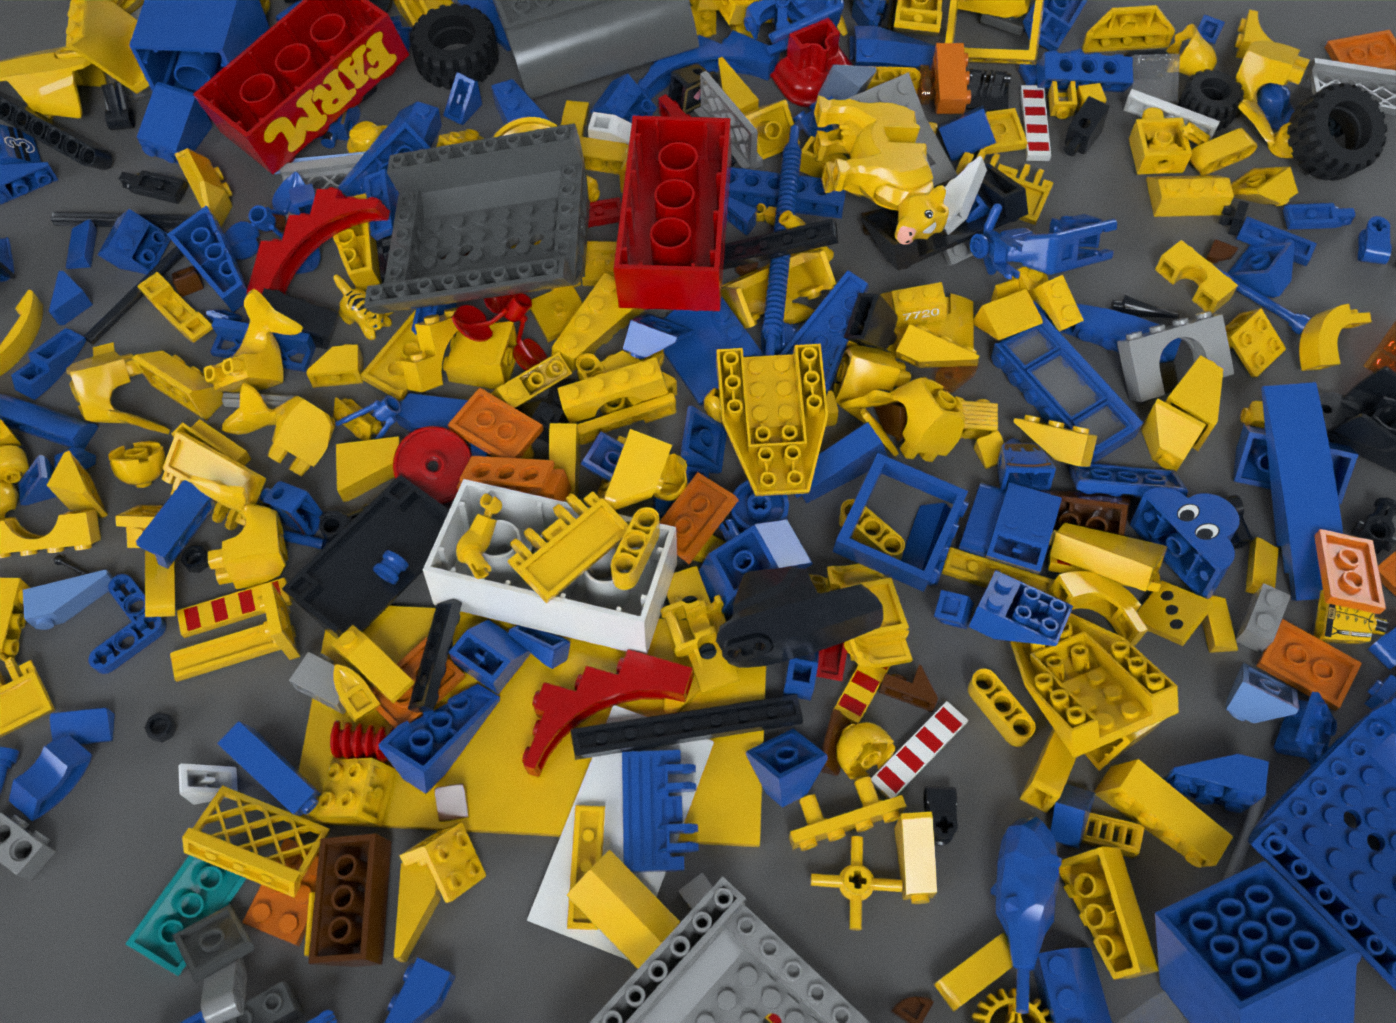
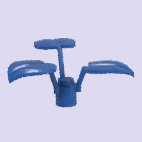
M298 172L291 174L276 190L272 199V205L275 210L261 205L254 206L248 215L252 223L240 221L232 225L225 232L224 236L235 259L245 260L255 255L259 249V243L256 239L260 236L259 229L261 231L272 230L281 239L283 238V234L275 227L276 219L272 214L286 216L288 212L295 214L289 189L306 185ZM319 247L307 257L295 274L311 272L318 267L321 260Z

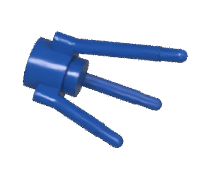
M389 395L381 401L376 400L371 405L336 421L335 424L340 426L374 410L371 414L374 418L382 422L386 421L375 439H382L391 425L397 422L395 416L400 413L401 405L396 398Z

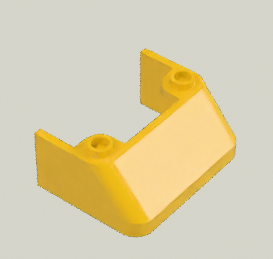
M824 250L803 251L791 254L786 298L794 300L807 296L808 300L822 295V290H832L835 287L836 281ZM770 264L722 285V298L745 329L758 324L757 319L765 312Z
M632 429L629 430L627 438L618 436L617 441L624 444L611 481L606 482L602 480L596 495L600 499L603 498L614 510H618L649 499L654 493L659 494L664 479L660 477L670 453L671 444Z

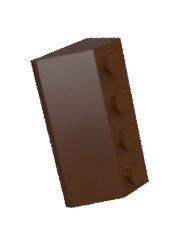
M378 834L320 839L308 964L345 967L383 964L391 841Z

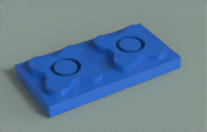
M1091 463L1090 467L1069 464L1068 471L1076 489L1085 494L1104 493L1111 496L1130 494L1142 499L1144 492L1158 487L1174 489L1186 497L1188 494L1187 488L1175 470Z

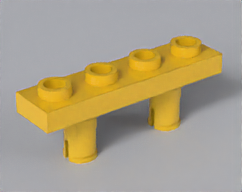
M870 776L863 777L854 782L863 807L826 819L823 817L815 794L805 796L799 802L807 825L790 831L789 841L793 850L800 848L801 851L816 847L818 841L827 838L829 842L839 840L846 836L845 832L854 829L857 832L869 830L874 826L873 823L884 820L885 823L896 821L906 808L904 798L900 795L884 801L879 800Z

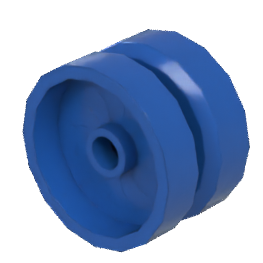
M748 480L739 485L733 492L739 501L730 511L729 519L735 521L740 533L755 524L788 520L789 501L787 495L755 496Z

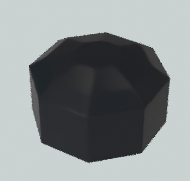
M191 545L183 551L181 562L189 572L200 573L209 567L208 553L202 546Z
M158 712L148 718L144 728L151 740L163 743L173 737L177 726L169 714Z

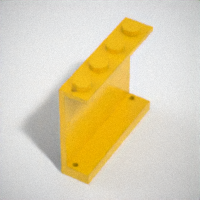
M70 0V8L67 14L69 18L66 29V46L136 94L147 88L149 84L129 46L138 20L111 0Z

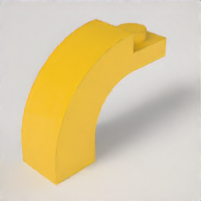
M1343 304L1313 316L1304 327L1300 338L1299 357L1301 370H1322L1341 364L1338 352V336L1340 331L1371 323L1370 312L1358 313V309L1350 310L1349 304Z
M1087 571L1067 572L1059 574L1048 590L1051 596L1073 605L1072 610L1085 608L1101 614L1111 623L1117 634L1124 637L1133 646L1148 631L1136 613L1141 606L1140 602L1125 587L1110 578Z

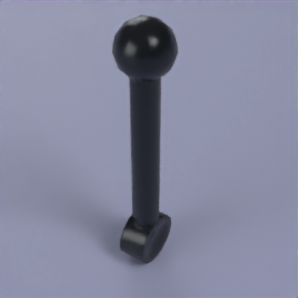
M57 555L53 559L56 565H64L82 575L90 574V572L66 561L62 555Z

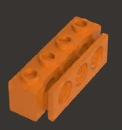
M472 456L457 485L459 490L463 479L563 502H566V497L569 495L572 487L564 469H553L555 465L553 460Z

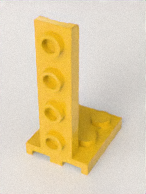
M271 582L260 585L262 596L258 597L261 611L266 613L267 621L263 622L262 625L170 653L174 680L176 682L282 650L289 660L301 657L299 650L296 648L294 639L296 637L295 629L291 625L289 613H291L290 608Z

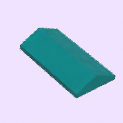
M189 855L125 944L179 976L186 963L172 935L229 905L247 878Z

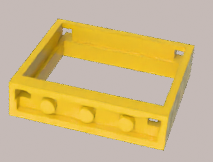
M950 0L945 43H954L959 0ZM1035 0L1029 50L964 48V52L968 53V62L1036 65L1044 0Z

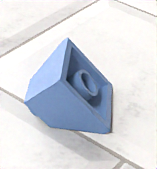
M1243 662L1226 699V710L1234 718L1240 721L1247 720L1253 724L1296 714L1299 710L1298 692L1292 686Z

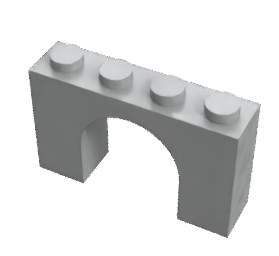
M1211 311L1195 314V319L1188 320V317L1172 321L1173 325L1165 327V324L1152 326L1149 328L1150 332L1144 334L1141 331L1126 334V339L1117 341L1129 400L1142 402L1165 395L1159 367L1160 356L1166 345L1176 338L1188 344L1193 354L1194 363L1201 355L1223 368V377L1233 375L1234 369L1223 314H1212Z

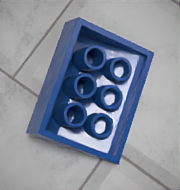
M722 296L720 311L674 310L664 318L694 330L691 336L665 348L663 352L699 406L704 404L705 396L713 388L719 390L716 369L717 349L743 348V357L764 356Z

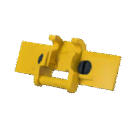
M697 566L675 572L667 592L670 605L662 608L660 613L662 618L666 619L675 644L674 653L676 657L688 655L702 694L740 682L735 666L727 663L728 661L723 658L722 650L716 642L718 629L726 622L722 613L724 603L721 596H715L714 602L710 603ZM684 618L687 619L694 638L688 642L685 641L678 620Z

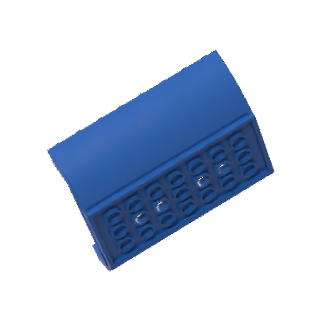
M1396 692L1339 737L1263 814V817L1256 824L1248 838V843L1343 938L1347 939L1352 947L1361 953L1362 958L1395 991ZM1345 812H1350L1354 815L1356 819V826L1354 828L1349 827L1345 823ZM1369 835H1373L1378 839L1380 843L1378 851L1369 847L1367 843Z

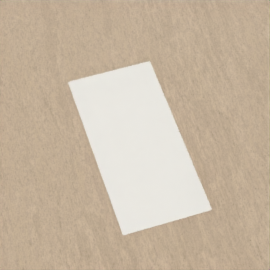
M613 705L606 723L645 718L646 716ZM705 739L635 751L681 750V764L696 765V772L688 775H668V783L694 782L697 788L714 741ZM622 753L592 757L527 921L627 959L599 929H567L569 898L566 895L570 891L575 805L605 806L603 856L610 849L624 864ZM696 791L669 793V796H682L683 823L679 824H684ZM670 834V843H677L680 834ZM666 872L633 873L657 897Z

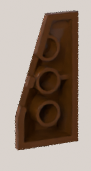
M1037 490L1062 498L1053 531H1058L1064 523L1125 536L1130 496Z

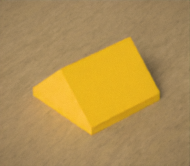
M1027 289L982 305L973 319L974 326L997 340L1043 324L1042 317Z
M70 451L64 452L47 486L69 510L96 509L98 517L104 518L108 516L91 475Z

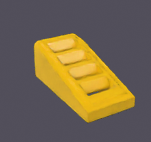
M1090 813L1082 842L1098 848L1102 846L1117 847L1121 849L1123 856L1134 859L1140 853L1145 827L1133 822ZM1089 821L1095 823L1092 836L1087 835ZM1101 826L1106 827L1104 839L1099 838ZM1114 829L1119 831L1117 842L1112 841ZM1127 834L1131 835L1129 845L1125 844Z

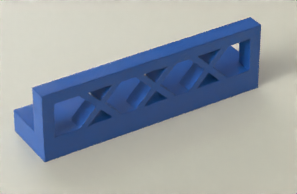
M215 318L212 327L217 337L210 351L212 356L231 358L241 346L249 323ZM272 332L283 353L281 354L283 368L307 372L316 349L310 334L301 332L296 335H284ZM224 340L234 342L236 345L228 350L221 349ZM298 353L305 354L302 363L291 362L289 359Z

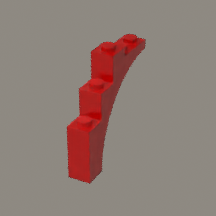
M334 187L317 189L310 214L300 213V215L288 216L282 240H261L246 294L253 289L262 294L264 288L278 290L285 295L286 289L296 271L322 243L352 226L371 221L388 220L390 211L382 204L381 200L374 197L357 199L355 197H345L341 190Z
M628 649L625 658L621 657L618 662L616 674L586 666L583 674H579L574 687L576 691L544 682L541 691H536L532 706L541 720L538 719L533 729V742L531 747H526L522 757V763H524L523 766L527 773L539 777L549 756L562 739L571 732V729H574L581 722L599 711L610 708L613 705L637 700H665L666 698L686 702L694 679L693 668Z

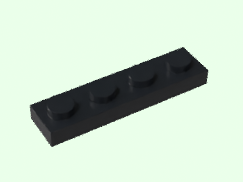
M454 599L438 603L436 606L408 709L413 712L420 713L433 710L439 699L438 691L441 679L446 672L445 665L448 652L453 646L454 631L460 620L459 613L462 603Z

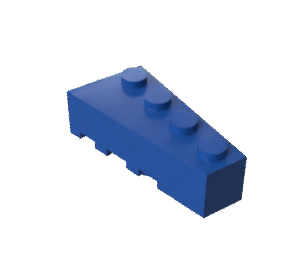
M513 79L491 85L494 103L504 126L511 121L525 117H538L551 121Z
M206 205L167 235L230 310L235 312L244 305L248 286L218 220Z

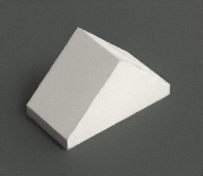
M182 763L178 765L179 794L193 805L212 801L222 785L238 791L236 767Z

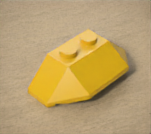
M1157 5L1111 8L1086 33L1081 49L1084 53L1168 48L1175 29Z
M188 148L175 153L174 155L201 208L207 205L218 220L220 227H222L233 206L229 199L232 193L226 182L221 183L224 178L218 166L213 168L208 158Z

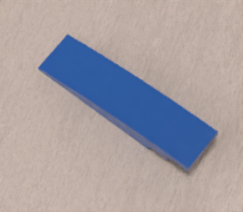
M1312 382L1262 386L1276 546L1282 547L1284 573H1289L1291 600L1319 599L1320 590H1323L1314 535L1319 529L1343 534L1331 452L1317 384Z

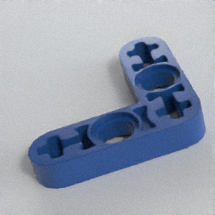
M125 574L113 577L108 584V590L132 622L90 653L88 659L90 666L101 674H108L161 637L166 630V622L163 617H145V594L136 582ZM125 584V587L131 594L126 596L121 591L120 586ZM144 601V606L140 611L131 612V606L135 602ZM153 621L156 627L151 630L148 624ZM140 630L144 636L141 638L136 631ZM130 636L135 638L131 647L127 649L121 648V643L125 638ZM115 648L120 654L116 655L112 649ZM105 655L107 662L102 664L100 658Z

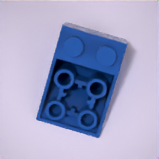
M1009 482L986 558L1039 574L1062 498Z
M995 570L969 627L997 640L1057 646L1073 605Z
M1235 754L1174 767L1162 779L1182 795L1195 798V801L1206 805L1215 803L1224 806L1228 811L1240 813L1265 797L1269 762Z

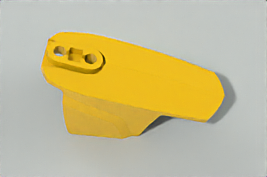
M67 46L0 60V82L8 81L31 110L45 115L80 118L83 113L76 85L101 87L102 84H108L104 71Z

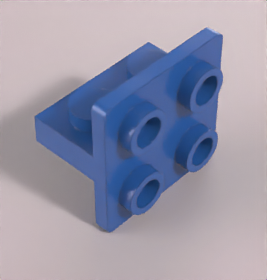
M1312 692L1309 701L1298 700V712L1284 717L1274 745L1277 753L1306 758L1309 764L1312 765L1329 748L1331 736H1334L1337 731V721L1319 692Z

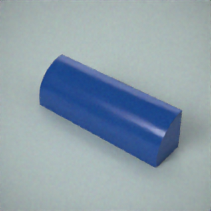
M0 394V419L7 427L69 448L80 447L85 450L99 428L96 424L6 394Z

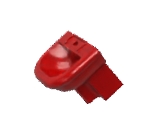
M829 18L790 33L787 56L778 62L774 72L770 75L784 97L797 106L809 107L817 101L818 93L833 64L853 66L838 46L840 32Z

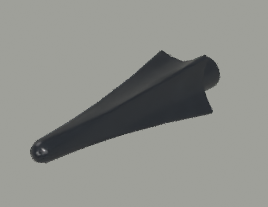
M1127 295L1124 296L1123 301L1113 300L1111 303V310L1136 317L1179 318V314L1176 312L1152 306Z

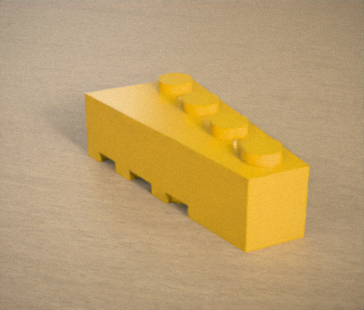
M1139 759L1111 766L1094 791L1097 797L1136 824L1144 826L1146 831L1183 855L1193 866L1199 868L1216 866L1233 838L1231 834Z

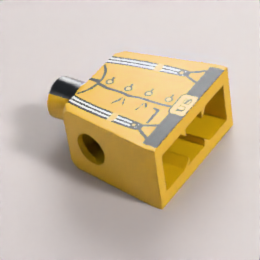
M1320 590L1314 637L1325 643L1370 642L1372 634L1381 636L1386 634L1388 621L1374 617L1375 613L1325 603L1323 590Z

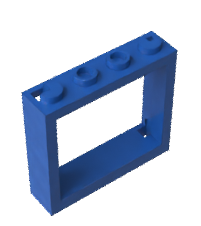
M877 453L836 539L833 552L924 592L928 582L934 584L940 570L935 568L938 560L944 562L950 547L946 546L945 543L948 538L953 540L958 530L959 524H956L955 521L957 516L963 518L969 503L964 501L968 491ZM881 474L953 504L924 571L851 539Z

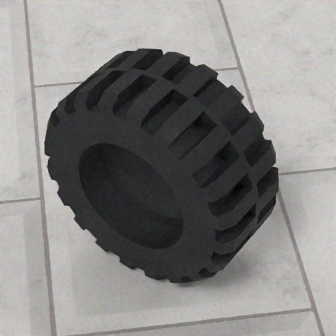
M451 3V6H445L444 4L435 10L434 8L428 10L426 15H421L418 22H415L410 33V46L417 71L423 76V79L438 88L443 86L446 90H451L457 72L482 83L487 79V75H491L499 60L493 23L490 22L488 16L482 13V11L475 7L471 9V6L463 4V6H458L457 3ZM453 44H467L466 46L455 50L443 49Z
M1348 83L1332 84L1309 96L1297 105L1289 119L1291 124L1288 125L1287 134L1290 135L1288 146L1292 147L1293 152L1291 154L1293 158H1297L1300 162L1298 165L1303 170L1307 169L1308 174L1313 177L1318 176L1321 180L1336 181L1371 166L1376 161V158L1380 157L1383 151L1382 147L1385 146L1387 139L1384 136L1387 132V124H1384L1386 117L1384 111H1380L1378 101L1371 98L1372 95L1368 91L1363 92L1361 87L1356 85L1350 86ZM1329 117L1341 126L1345 135V148L1338 145L1332 138L1328 127Z

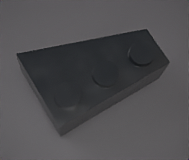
M264 288L262 295L274 310L300 324L303 327L302 333L310 334L316 348L328 349L337 325V312L328 307L310 304L301 298L296 299L284 295V293L278 290Z

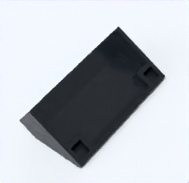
M399 475L301 569L282 590L336 639L352 625L363 632L423 572V568L448 515L449 509L405 477ZM386 550L396 553L409 565L406 571H402L399 574V580L396 584L383 580L373 570L375 564L383 560L382 556Z

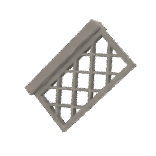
M1319 58L1313 59L1305 75V82L1311 83L1313 94L1332 84L1348 83L1350 86L1356 85L1362 88L1361 91H1368L1372 95L1371 98L1378 101L1381 112L1384 111V114L1396 115V106L1391 104L1396 105V70Z
M707 71L700 73L701 107L694 110V117L731 118V154L738 161L735 166L750 170L763 166V159L757 153V129Z
M364 154L286 163L280 169L283 182L291 174L298 172L306 185L311 183L313 185L316 181L324 180L327 183L322 189H328L329 187L337 188L339 185L335 182L339 178L346 177ZM288 212V214L286 215V220H288L289 215L296 214H291L290 212Z

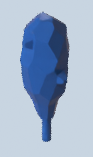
M1036 816L1020 818L1007 828L1001 840L997 862V883L990 890V894L996 896V915L1008 936L1012 967L1017 970L1016 1012L1021 1014L1029 1013L1030 971L1035 968L1045 934L1054 922L1056 895L1059 888V867L1062 864V858L1057 856L1055 837L1043 821Z

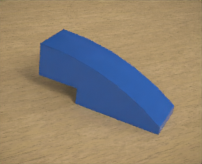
M65 328L28 354L30 362L11 375L15 390L36 400L72 364L84 346L86 338Z

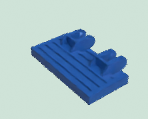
M681 750L622 752L624 865L632 873L685 871L684 856L671 857V853L699 851L698 843H670V834H693L698 832L697 824H679L683 823L682 796H669V793L694 792L697 790L696 783L694 782L668 783V775H688L696 772V765L681 764Z

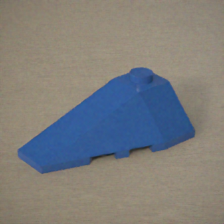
M854 26V66L911 67L918 71L931 70L936 45L878 26Z

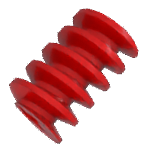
M336 720L330 734L331 753L335 758L343 756L345 759H353L354 757L355 759L373 758L386 764L389 760L379 749V743L388 736L386 735V729L384 726H381L378 733L375 734L374 725H369L365 733L363 724L358 723L355 731H352V723L347 722L342 730L341 721Z

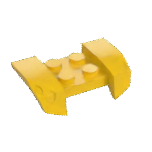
M861 564L827 567V592L862 584L883 605V621L880 628L844 643L846 651L853 655L855 662L859 666L882 668L912 662L913 659L906 642L908 637L906 631L909 626L892 578L884 577L882 573Z

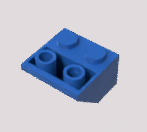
M625 74L609 84L590 112L592 114L597 112L616 115L632 123V116H652L657 107L630 75Z
M128 209L118 217L97 255L119 269L148 274L160 261L171 239L167 235L168 233Z
M489 619L466 630L448 652L457 667L496 694L501 692L531 654L508 635L507 631Z

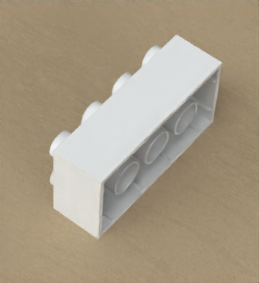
M463 479L423 568L434 605L454 599L462 603L460 609L462 612L623 651L629 649L647 655L661 614L660 610L663 608L677 565L676 527L660 524L659 539L637 584L633 588L621 590L615 587L612 582L611 560L620 544L618 543L546 604L508 563V560L516 554L510 542L516 538L534 554L537 552V549L524 535V531L527 528L533 529L548 543L541 534L559 519L555 515L553 507L557 504L562 505L575 519L579 515L567 502ZM485 493H488L490 496H495L501 501L502 509L491 517L497 520L490 545L482 554L491 566V572H488L489 575L485 578L477 579L469 566L457 559L456 546L460 538L471 527L477 514H484L485 509L480 505V499ZM618 514L628 525L630 524L633 517ZM622 570L620 572L625 573L628 572V570Z

